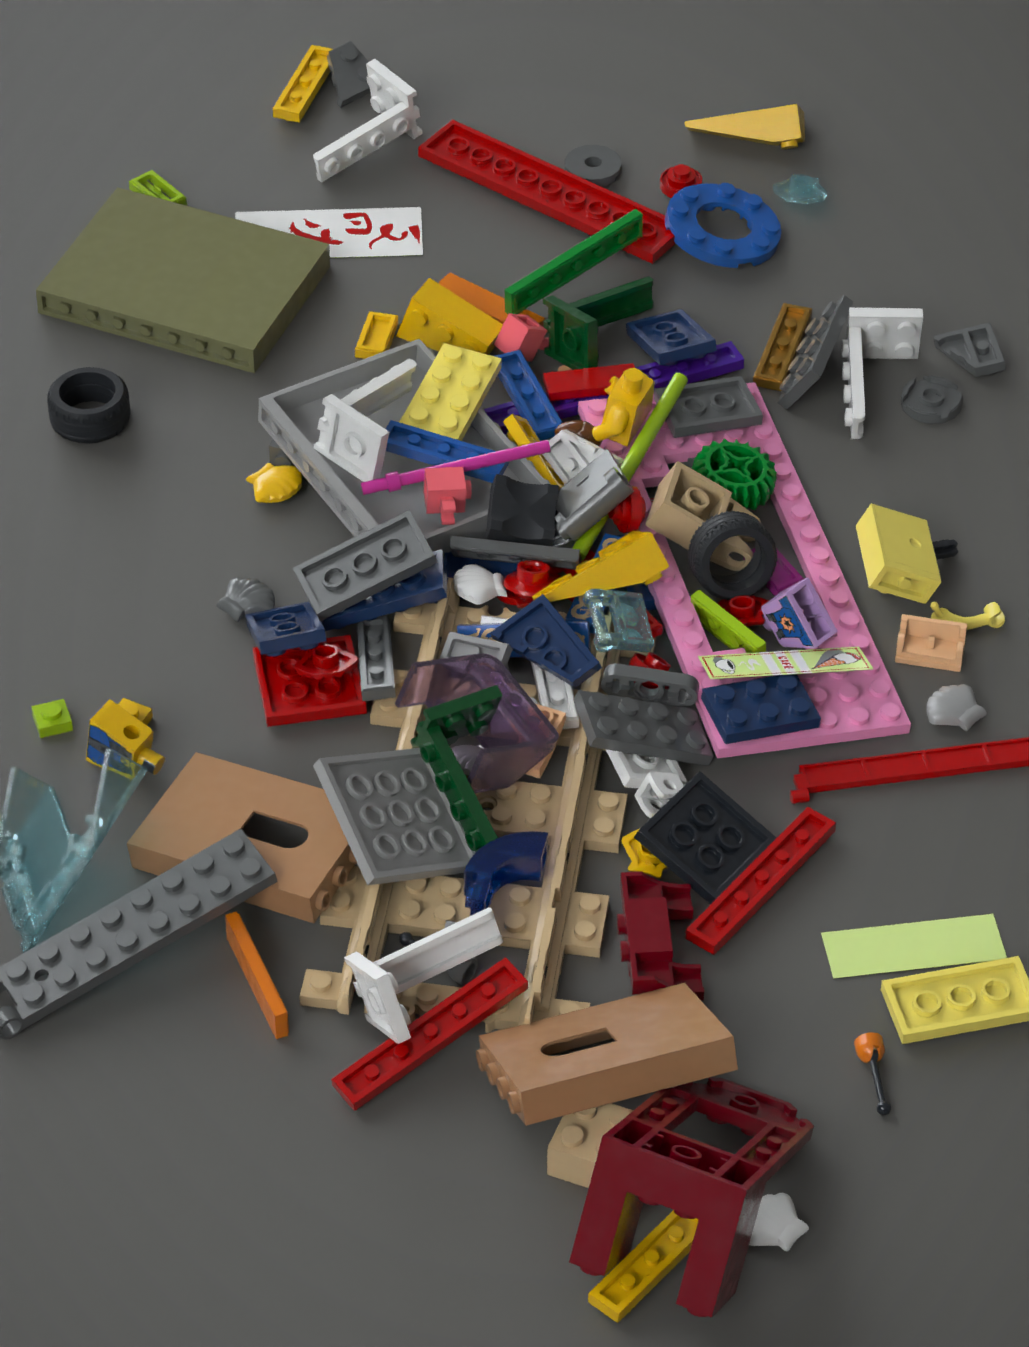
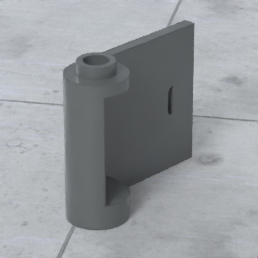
M608 449L558 491L556 504L558 514L554 517L557 524L554 527L565 541L569 538L577 541L634 492V489Z

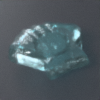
M792 174L791 178L773 185V191L776 195L787 202H794L796 204L802 203L806 205L822 202L828 194L819 184V178L804 174Z

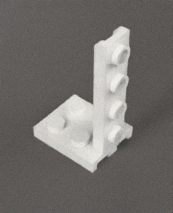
M376 59L366 64L368 73L367 83L371 92V106L377 113L381 114L313 155L317 179L321 183L404 133H407L413 139L423 134L422 129L416 125V119L420 117L419 108L413 105V97L417 95L416 90Z
M849 307L847 339H842L841 357L847 358V362H843L842 379L848 380V385H844L843 401L844 403H849V408H845L844 421L845 426H850L851 439L863 437L865 397L862 358L918 359L923 309Z
M409 358L401 364L393 366L381 376L373 378L359 389L353 390L342 399L337 398L333 394L323 398L322 404L325 405L324 416L318 422L317 429L320 430L319 441L314 444V449L363 482L379 479L390 432L369 419L368 416L411 391V375L416 370L417 363Z
M488 907L375 962H371L357 951L344 957L354 973L356 982L353 984L357 995L363 998L368 1012L365 1014L366 1020L400 1044L411 1038L407 1027L411 1021L405 1007L399 1004L396 994L503 943V939L493 910Z

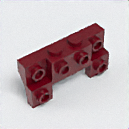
M642 871L621 872L620 890L623 913L617 914L618 935H624L625 938L624 941H620L621 962H627L632 995L685 983L701 1001H704L701 964L672 962L673 948L669 920L693 919L694 910L691 902L690 884L659 881Z

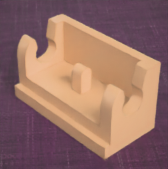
M902 614L895 663L960 672L968 624Z

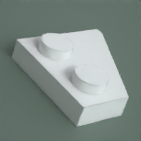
M565 429L549 440L551 452L542 455L565 485L602 454L605 449ZM612 453L616 462L620 466L623 462V459Z

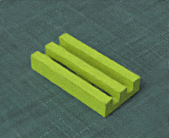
M153 170L129 181V189L133 192L187 205L186 196Z

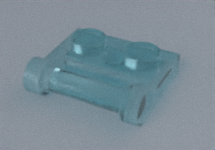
M591 589L584 593L585 606L590 609L596 635L593 641L598 652H608L612 649L639 652L651 651L654 646V640L642 593ZM602 606H609L615 633L608 632Z

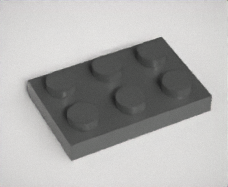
M737 376L686 384L665 422L673 437L677 438L762 425L763 413L743 377ZM666 387L655 389L654 400L656 404Z

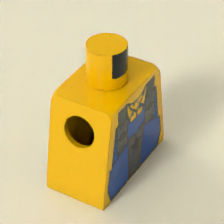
M109 699L90 719L86 760L130 780L142 768L154 775L157 774L165 762V757L152 750L154 734L152 729L114 701Z

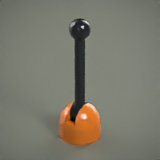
M874 1032L865 1033L858 1036L854 1041L856 1054L862 1062L870 1063L879 1101L876 1109L880 1115H887L891 1111V1105L885 1099L877 1064L885 1053L883 1037Z

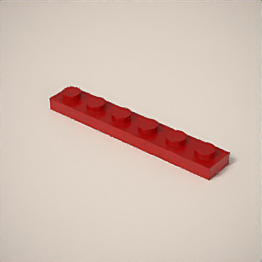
M807 807L686 929L685 939L715 955L830 838L836 830V822Z
M506 957L409 1024L407 1027L411 1035L410 1039L398 1044L389 1038L331 1079L332 1086L349 1106L356 1111L529 988L527 979Z

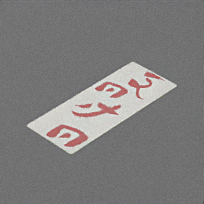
M420 207L235 213V219L328 243L330 246V258L423 255Z

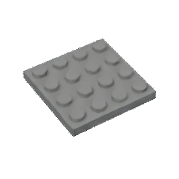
M420 748L319 758L313 765L367 886L474 872L483 865L476 852L471 851L468 847L465 831L460 822L455 821L450 811V803L445 793L439 791L435 782V774L430 764L425 763L422 759Z

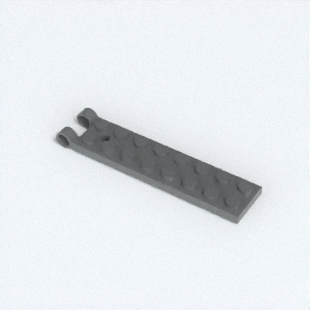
M239 829L0 966V993L6 990L16 1007L4 1006L0 1008V1038L7 1040L17 1036L26 1027L278 882L275 872L242 829ZM49 975L46 980L37 981L40 976Z

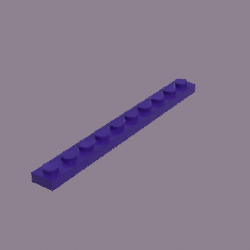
M729 341L716 345L717 351L706 353V356L702 358L679 360L677 364L671 366H663L653 362L635 368L641 370L655 381V391V389L667 387L675 373L685 375L688 379L687 384L744 369V358L733 342ZM609 395L550 402L560 419L578 415V401L605 399ZM512 401L484 409L489 418L500 426L505 435L509 431L503 421L511 414L520 416Z

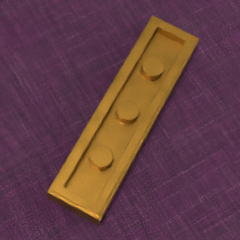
M783 303L753 376V382L756 383L757 387L782 391L779 389L780 385L790 373L788 368L796 358L798 353L796 350L803 340L805 330L812 317V308Z

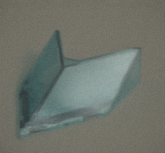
M111 748L105 749L94 814L86 816L85 823L89 824V828L82 836L70 833L54 787L17 767L10 770L0 822V876L4 884L1 890L14 928L20 931L23 940L20 944L23 953L36 946L148 771L147 768Z

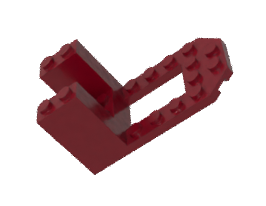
M709 1077L707 1084L690 1082L657 1091L602 1136L569 1263L579 1266L586 1274L605 1276L630 1253L643 1203L649 1205L660 1204L671 1208L676 1215L682 1218L699 1219L676 1304L687 1308V1311L694 1316L712 1318L736 1293L766 1182L811 1139L814 1125L808 1119L799 1120L796 1117L797 1109L791 1103L724 1078ZM697 1111L705 1114L706 1118L714 1123H729L740 1127L744 1134L753 1136V1138L736 1154H732L675 1133L673 1130Z

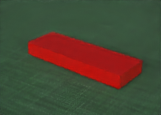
M634 363L543 373L547 397L550 401L609 395L604 390L611 385L610 379L614 376L620 379L625 370L635 368Z

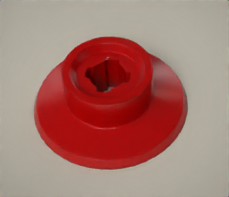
M525 560L518 563L516 572L506 576L503 585L513 593L533 596L558 578L549 574L550 566L547 563L538 560Z

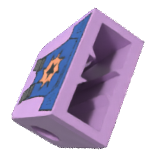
M809 577L783 590L761 606L765 620L763 626L768 631H773L779 644L783 647L816 648L838 632Z

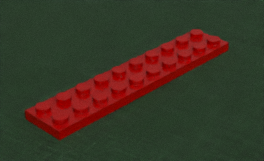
M453 119L418 147L419 157L591 236L634 209H637L643 213L642 237L621 250L653 264L676 244L674 242L675 236L671 230L666 229L665 215Z

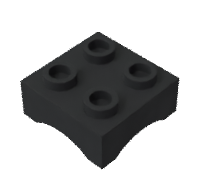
M496 474L490 489L485 539L552 546L555 535L554 517L559 486L552 484H528L516 481L505 475Z

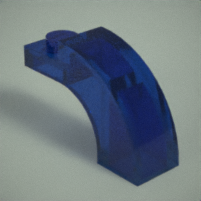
M529 831L505 835L487 843L471 857L464 870L465 907L470 908V916L488 907L490 908L494 894L508 883L519 880L541 882L548 858L547 832Z

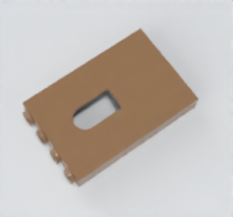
M197 752L127 842L132 868L159 876L235 831L243 829L254 813L303 827L308 832V838L302 845L294 848H283L248 837L275 872L278 882L244 902L311 923H315L322 911L328 909L332 897L339 887L345 885L348 874L357 864V861L324 789Z
M685 983L533 1021L530 1024H522L479 1035L480 1049L476 1050V1059L480 1070L487 1072L490 1084L497 1086L501 1099L508 1101L511 1113L517 1114L526 1126L738 1070L734 1036ZM612 1038L615 1040V1042L576 1051L565 1055L548 1056L554 1053L578 1048L581 1046L605 1041Z

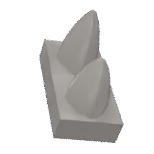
M449 632L439 662L444 667L502 679V676L509 672L507 663L512 648L507 643Z

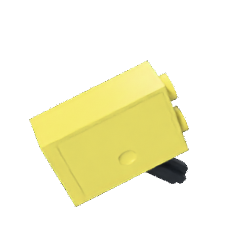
M872 503L856 524L869 588L878 590L883 594L889 593L926 604L941 584L936 560L955 557L959 552L956 548L958 543L954 539L932 542L927 520Z

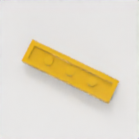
M316 45L310 46L273 107L274 118L300 123L331 71L327 56L329 51L333 49Z
M673 1210L588 1293V1303L619 1323L690 1252L699 1219L682 1218L676 1215Z

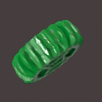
M723 439L721 443L712 441L710 446H703L702 450L694 458L692 466L694 471L731 491L730 498L746 509L749 508L756 511L759 505L764 506L766 501L770 499L777 480V472L774 468L775 463L769 460V454H761L760 447L752 448L749 442L741 444L737 439L734 442H728L726 439Z

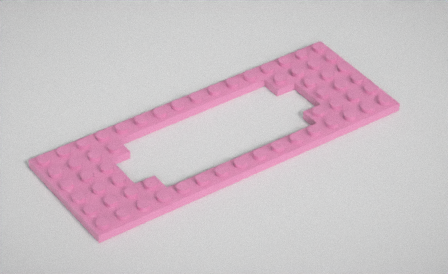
M756 383L746 384L763 413L762 425L674 438L667 423L664 422L629 483L631 486L639 489L641 497L644 498L646 503L645 519L640 523L637 531L651 532L670 566L661 571L663 576L657 581L648 584V588L654 597V603L682 672L695 677L699 682V691L695 705L717 759L908 734L911 722ZM654 393L652 409L628 447L610 439H605L600 445L601 448L608 449L624 461L656 406ZM608 398L578 401L577 411L580 419L589 422L593 426L601 425ZM723 439H726L728 442H734L737 439L741 444L749 442L752 448L760 447L761 454H769V460L775 463L774 468L777 472V480L774 492L770 498L806 578L809 577L838 631L818 647L806 648L805 650L859 646L873 667L872 670L797 674L821 717L819 728L730 744L724 743L701 699L702 689L771 676L709 678L698 656L746 653L745 648L712 651L694 605L691 603L690 595L666 537L645 525L652 506L645 488L659 485L670 471L667 464L676 463L677 461L688 462V458H695L703 446H710L712 441L721 443Z

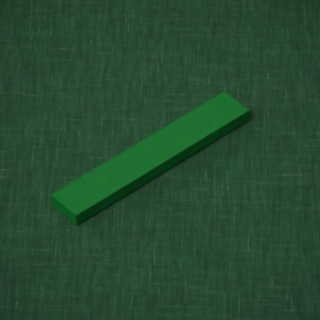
M634 209L504 289L505 312L507 314L522 312L641 238L643 233V213Z

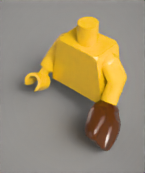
M637 368L625 370L620 379L616 376L611 378L609 381L611 385L604 390L609 394L601 425L593 426L583 420L567 421L557 426L555 435L561 430L566 429L599 447L605 439H610L628 447L652 409L655 381Z

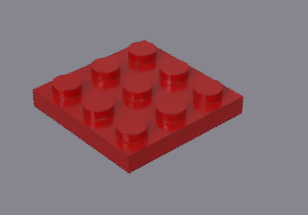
M351 635L326 638L327 641L319 643V645L339 643L340 649L355 655ZM258 647L252 648L267 727L367 714L366 701L362 700L358 666L341 677L317 680L299 675L295 669V664L308 653L307 650L297 647L287 649L286 653L279 656H267V654L261 655Z

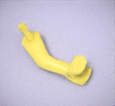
M932 602L930 605L934 611L931 615L932 619L968 624L967 630L985 625L999 628L1005 623V616L996 602L987 604L984 607L983 614L972 617H962L953 614L946 608H939L937 602Z

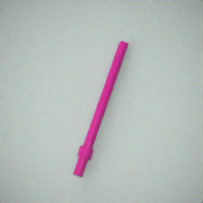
M544 440L426 468L463 467L464 472L549 453L551 450L549 441ZM425 468L398 474V471L386 473L383 478L361 482L363 495L388 490L390 493L402 490L401 486L423 482Z

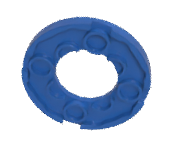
M730 183L697 184L684 187L670 199L665 214V226L675 236L674 242L693 257L717 266L738 268L739 264L750 262L753 266L759 265L774 255L781 238L780 222L771 208L762 201V198L756 194H750L735 188ZM716 207H722L721 211L733 210L739 213L740 219L744 217L747 220V226L751 233L737 240L713 236L698 224L696 214L701 210L712 211Z

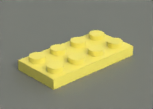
M443 343L402 416L400 423L462 441L502 368V358Z
M1019 956L882 980L881 992L902 1044L1029 1021V978Z

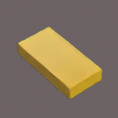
M369 311L355 347V357L366 359L389 350L399 324L398 315Z

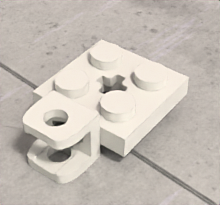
M606 750L624 787L639 788L634 796L642 811L649 818L654 816L669 801V798H672L687 782L677 761ZM652 804L657 805L660 809L655 808Z

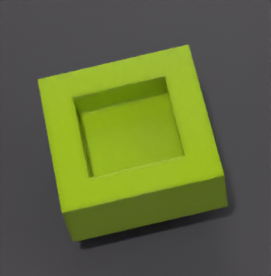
M64 699L31 706L32 716L40 738L73 731L72 720Z

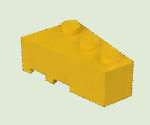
M428 278L411 298L396 337L410 342L420 339L427 348L440 351L443 343L489 355L495 348L493 344L503 324L431 278Z

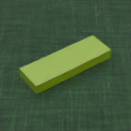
M701 590L691 595V603L694 605L702 627L731 650L745 648L746 653L766 652V642Z

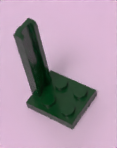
M647 276L569 304L553 295L543 298V304L548 307V319L544 320L543 323L544 328L548 330L547 334L549 333V346L544 348V354L572 370L598 367V327L652 309L654 307V301L652 300L653 278Z
M497 685L424 709L423 714L426 719L418 722L416 730L419 735L411 738L410 741L413 748H420V754L424 762L430 764L435 774V782L439 791L445 793L450 803V811L455 821L460 822L465 831L468 847L471 851L476 852L480 861L489 858L491 849L495 846L498 837L450 745L461 737L469 734L471 737H475L484 733L489 728V724L503 697Z

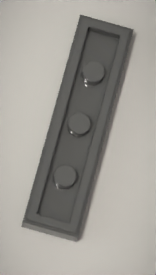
M451 536L450 549L454 557L517 564L525 560H538L547 563L553 568L576 570V566L581 564L582 561L580 549Z
M380 616L374 620L357 622L362 700L395 698L396 690L389 616Z

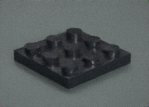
M700 771L652 816L634 836L638 842L686 884H690V887L710 905L777 838Z

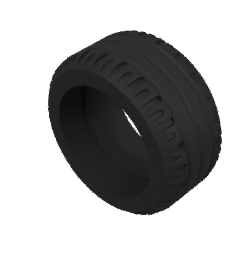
M97 367L74 369L57 378L49 388L47 395L49 420L55 432L65 439L84 444L103 442L119 434L129 421L130 402L128 388L120 376L109 370ZM89 401L105 403L104 405L93 409H78L72 407L76 404Z
M725 511L715 514V516H711L709 520L707 519L698 527L695 535L690 540L688 561L691 571L701 586L717 598L730 600L736 596L750 597V595H754L755 592L763 589L764 585H767L775 571L777 562L775 542L763 524L747 513ZM741 535L755 539L754 555L744 569L726 576L710 572L711 556L716 547L724 540Z

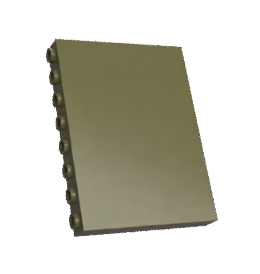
M117 187L37 287L38 313L255 373L329 270L330 246L328 243Z

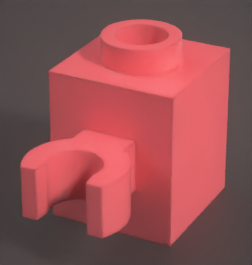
M509 313L493 345L501 350L502 354L521 350L526 361L532 362L538 349L544 350L545 347L549 346V337H545L548 330L528 315Z
M463 467L425 468L423 494L426 514L440 513L442 525L455 524L454 513L465 512L466 499H471L472 490L471 481L465 480Z

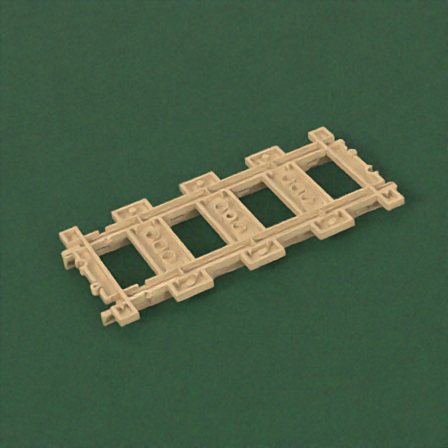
M448 578L447 598L440 599L438 604L425 603L411 607L403 612L395 613L393 621L394 632L423 635L415 671L394 669L396 697L374 700L370 713V724L401 728L396 750L414 749L410 741L411 738L416 737V734H418L416 730L418 722L426 719L423 714L424 709L497 685L501 692L506 689L511 692L519 690L521 693L536 699L540 705L536 685L448 675L449 668L440 664L439 658L449 632L457 633V626L459 624H480L482 615L493 616L488 613V605L481 608L459 606L460 596L454 590L453 578ZM611 596L609 616H602L601 629H598L596 634L590 633L591 653L599 661L602 669L582 683L581 690L607 694L601 688L603 671L606 666L614 663L619 664L620 656L632 658L635 653L647 656L649 652L654 653L657 637L635 647L618 630L617 619L623 617V613L617 602V596ZM504 607L502 614L493 617L509 619L517 612H511L507 607ZM558 612L565 620L567 614L564 612ZM573 689L574 697L578 692L576 689ZM580 717L579 728L562 729L556 744L569 747L562 786L465 775L482 808L492 809L489 811L484 810L499 840L550 845L542 888L446 876L367 886L359 866H354L348 874L345 885L339 887L332 897L328 909L320 914V925L352 928L346 956L357 951L366 957L365 949L366 945H369L367 959L375 962L380 959L381 954L384 952L388 933L401 934L409 932L412 936L427 937L444 929L446 920L459 922L489 907L493 910L503 939V943L499 946L530 950L524 975L528 981L529 988L483 1020L486 1033L494 1029L502 1030L522 1024H530L533 1021L590 1007L588 1002L556 999L559 975H561L564 954L600 958L609 909V895L576 892L584 849L619 853L628 794L595 790L602 751H606V749L590 747ZM490 725L484 733L478 735L479 737L520 741L522 733L493 735L491 734L492 726ZM588 753V759H587V765H586V760H585V759H586V754ZM567 853H569L568 864L566 861ZM344 961L342 973L306 969L300 992V1005L335 1009L341 1014L349 1015L355 991L353 983L356 982L352 968ZM546 966H548L547 974H546V979H545V975H544V973H545V968H546ZM419 983L396 994L399 1004H402L407 1010L412 1023L415 1021V1014L422 1016L462 987ZM366 1006L364 1007V1013H368Z

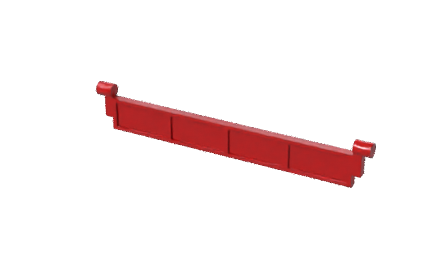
M1029 737L799 765L800 774H795L793 778L796 790H790V800L792 804L809 802V793L1026 767L1029 766Z

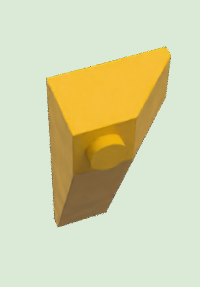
M798 104L685 121V127L689 131L775 146L781 145V149L796 148L799 142H805L804 111Z
M631 531L598 551L600 558H593L576 566V575L572 577L571 574H567L558 578L533 595L532 598L535 600L544 594L549 602L643 582L648 585L663 576L661 571L670 566L651 532Z

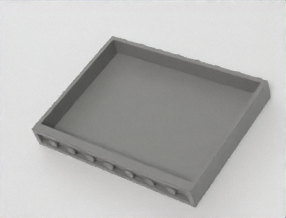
M420 339L259 398L258 422L280 446L282 451L354 537L410 510L432 551L443 549L444 553L451 552V536L486 538L492 483L464 475L465 480L471 481V499H466L465 512L454 513L455 524L442 525L440 513L426 514L423 494L424 481L401 486L402 490L390 493L388 490L363 495L361 482L363 481L314 449V444L319 441L320 430L317 429L318 422L324 416L325 405L322 404L323 398L333 394L337 398L342 399L353 390L359 389L373 378L381 376L393 366L399 365L410 358L417 363L416 370L411 375V391L368 416L369 419L384 429L390 420L400 422L436 358L433 350L428 349ZM480 406L462 440L463 442L493 451L517 447L513 441H510L505 436L500 426L489 418L482 406ZM386 451L380 478L385 477V474L398 471V474L434 465ZM526 458L510 461L503 474L523 483L550 484L548 480L544 479L537 472L533 463Z

